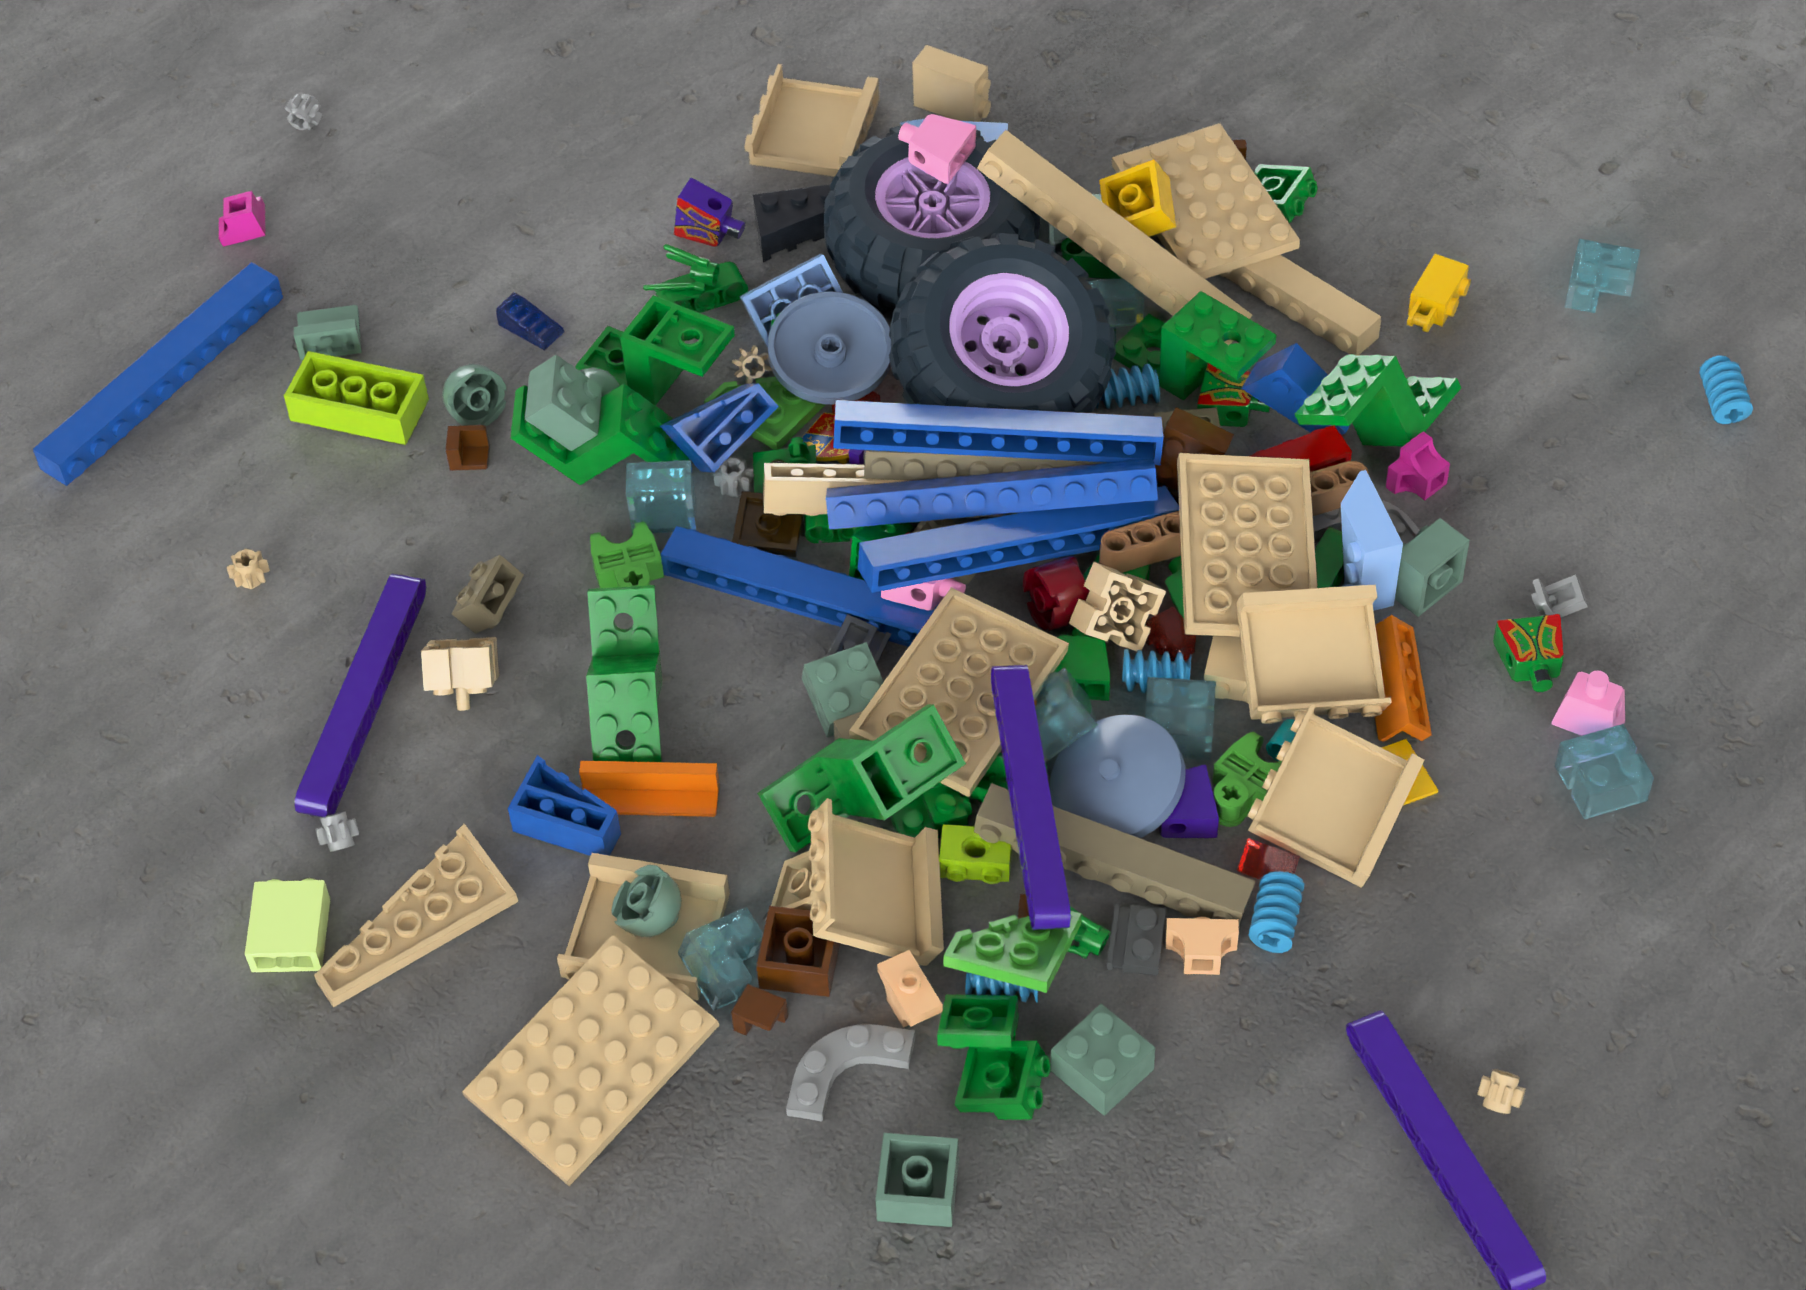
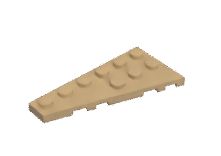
M465 824L456 831L457 836L447 846L442 845L435 852V858L424 869H419L382 906L383 911L372 922L368 920L360 928L361 933L349 945H343L314 975L317 984L333 1007L518 902L515 891Z

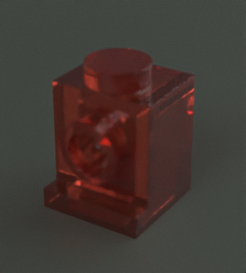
M1173 606L1146 621L1145 625L1151 628L1146 644L1148 646L1154 644L1155 649L1160 655L1163 656L1164 651H1168L1171 661H1174L1177 653L1182 652L1184 661H1186L1190 655L1192 656L1195 653L1196 635L1185 634L1184 618Z

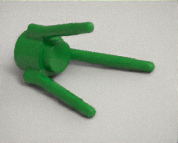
M665 244L663 248L672 252L667 253L666 257L691 266L690 279H694L695 282L644 285L643 289L646 291L695 289L704 292L706 285L712 287L716 285L720 265L719 263L709 261V259L695 256L677 247Z
M1070 906L1071 911L1078 912L1076 909ZM1082 915L1081 925L1074 938L1075 941L1079 942V946L1070 945L1067 952L1077 954L1084 959H1087L1090 953L1099 956L1110 937L1111 931Z

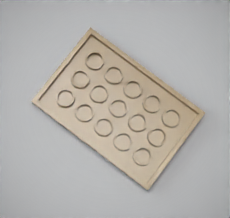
M1220 123L1112 157V167L1116 173L1154 159L1169 176L1176 227L1156 235L1169 253L1204 279L1299 249V237Z
M1179 453L1177 470L1185 634L1240 637L1236 602L1242 593L1317 588L1309 459Z
M951 587L851 727L849 738L874 741L927 704H934L966 763L940 783L970 797L1001 751L991 689L992 666L1027 665L1035 701L1068 652L1069 643ZM919 743L914 748V757L918 762H921L926 756V748L924 744Z
M612 935L473 1079L462 1093L471 1103L570 1186L719 1027V1023L716 1018Z

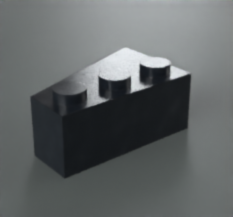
M830 184L753 194L755 222L763 262L770 260L772 254L787 249L788 252L797 249V244L810 239L816 242L825 238L824 208L825 199L830 192Z

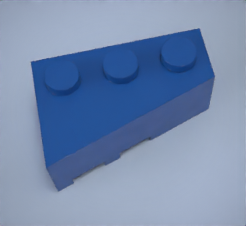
M1297 343L1255 364L1243 384L1242 390L1310 433L1316 429L1331 426L1300 425L1294 415L1304 404V400L1328 376ZM1350 426L1335 427L1343 435Z
M759 383L743 384L660 425V427L700 472H715L779 406Z
M538 755L508 807L513 832L591 856V853L610 856L621 835L617 810L587 789L582 790L570 782L567 775L562 772L557 773L547 766L545 760Z

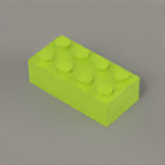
M310 351L307 352L284 394L290 421L403 445L407 444L429 401L423 374Z

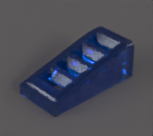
M515 292L496 309L499 326L543 350H546L564 333V328ZM546 328L547 331L542 336H539L538 334Z

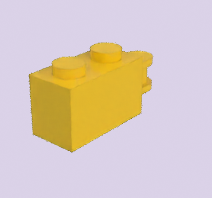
M1434 254L1411 292L1407 325L1411 327L1417 325L1423 327V331L1429 332L1433 324L1443 326L1448 316L1453 317L1458 308L1459 297H1465L1470 287L1471 279L1467 278L1469 265Z

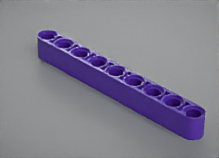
M393 573L389 576L298 787L295 797V810L297 813L318 817L335 814L426 595L425 579Z
M992 666L991 689L1032 930L1069 928L1071 922L1070 902L1028 666Z
M1378 1010L1347 1023L1346 1032L1353 1049L1501 1289L1530 1290L1545 1283L1546 1273L1540 1259L1386 1014L1382 1010Z

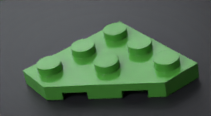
M776 377L755 379L756 383L760 384L779 407L750 436L774 450L780 449L826 404L813 403L797 397L782 386ZM737 381L724 382L704 401V404L741 385H737Z
M1071 911L1069 928L1032 930L1029 916L1018 919L1016 915L989 922V928L974 933L970 929L956 932L943 955V966L1047 993L1081 925L1082 913Z

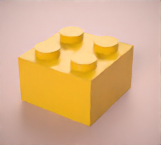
M1154 159L1099 180L1102 202L1148 237L1176 227L1170 179Z

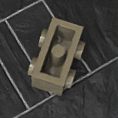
M501 555L486 562H478L470 571L469 576L471 579L468 585L458 593L455 599L458 603L451 614L475 634L487 628L493 629L498 625L524 576L523 573Z

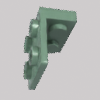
M357 305L305 311L297 314L298 326L293 327L300 361H303L308 351L330 356L362 353Z

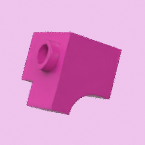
M248 191L223 198V216L219 218V240L223 247L265 236V203L261 196L255 198L253 192Z
M1423 431L1401 447L1399 459L1388 466L1386 488L1393 494L1403 491L1412 492L1425 501L1447 484L1450 463L1439 455L1433 445V438Z

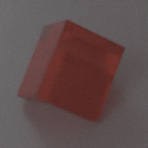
M1248 838L1237 871L1259 880L1271 872L1280 871L1294 874L1300 856Z

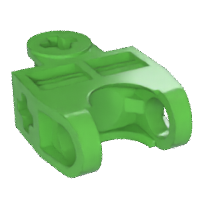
M644 521L634 523L632 537L623 543H612L605 536H601L600 532L590 534L591 555L599 588L648 586L651 580L664 578L662 560L654 535Z
M1250 732L1233 743L1214 764L1212 783L1216 784L1214 799L1219 816V824L1222 826L1234 827L1245 820L1256 798L1263 801L1267 790L1263 789L1262 785L1270 769L1277 772L1282 761L1266 762L1257 755L1263 745L1264 738L1256 732Z

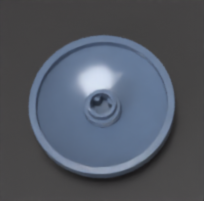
M840 292L810 294L789 304L773 322L768 336L770 367L781 385L801 399L827 405H835L836 400L855 401L876 389L890 369V327L882 314L874 306L861 298Z
M1136 715L1106 717L1080 730L1068 741L1058 755L1050 778L1052 804L1059 809L1142 838L1158 828L1177 806L1185 783V763L1177 743L1168 731L1158 723Z

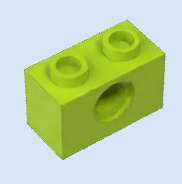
M943 824L939 856L940 878H947L954 882H961L965 879L982 880L988 884L1009 882L1012 856L1011 844L1000 840L996 843L986 842L979 834L974 833L975 826Z

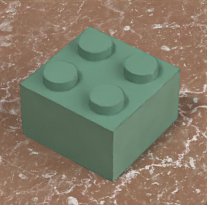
M555 355L529 373L525 420L570 451H573L598 435L602 387L596 381L577 370L572 364Z
M1441 518L1430 526L1426 525L1421 528L1414 539L1407 544L1403 543L1395 600L1417 617L1423 614L1463 582L1470 540Z
M867 642L804 664L801 678L827 738L834 735L835 720L863 711L884 682Z
M1103 1004L1096 1007L1051 1049V1072L1104 1116L1154 1070L1155 1047Z
M883 1133L875 1200L877 1221L952 1227L959 1166L958 1138Z

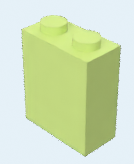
M308 878L302 881H281L272 879L265 882H254L245 956L251 972L319 971L322 968L330 907V896L324 880Z

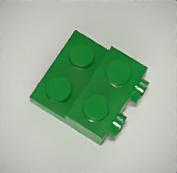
M1259 164L1254 170L1255 175L1288 223H1291L1295 216L1302 215L1304 203L1308 197H1314L1317 193V182L1310 167Z
M939 782L891 815L890 818L896 833L915 838L925 827L938 830V838H941L943 824L968 826V816L972 815V808L968 796H960L958 791Z
M946 994L937 1032L938 1046H950L955 1049L964 1047L1011 1048L1012 1040L1016 1039L1019 1022L1018 996Z
M1012 1041L1011 1048L1001 1049L969 1047L954 1105L959 1112H993L998 1120H1032L1034 1110L1040 1109L1043 1104V1092L1040 1084L1042 1077H1048L1050 1074V1059L1037 1041Z

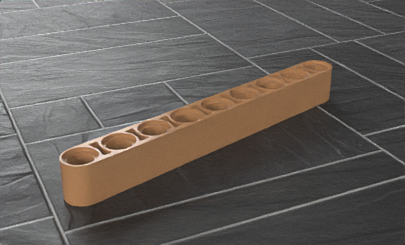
M1347 461L1310 472L1313 516L1341 508V502L1359 472L1366 470L1369 473L1367 467L1357 461ZM1179 511L1106 532L1101 538L1099 564L1114 568L1123 573L1180 556Z

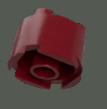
M1074 556L1064 557L1033 567L1024 573L1023 589L1024 592L1030 591L1032 599L1031 602L1027 603L1033 620L1042 630L1049 629L1048 631L1071 625L1069 621L1078 599L1086 601L1090 590L1084 587L1086 580H1084Z

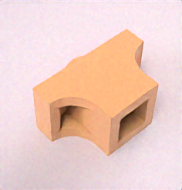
M1196 917L1194 919L1167 918L1166 949L1173 950L1181 956L1184 963V974L1220 975L1221 958L1228 952L1237 951L1239 919H1210L1208 917Z
M910 950L877 964L878 973L886 990L887 1001L903 1028L908 1025L911 1027L942 1013L943 1004Z

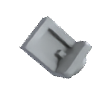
M1576 574L1544 587L1539 578L1533 580L1536 592L1531 594L1538 612L1544 611L1546 615L1560 614L1562 618L1588 607L1580 580Z

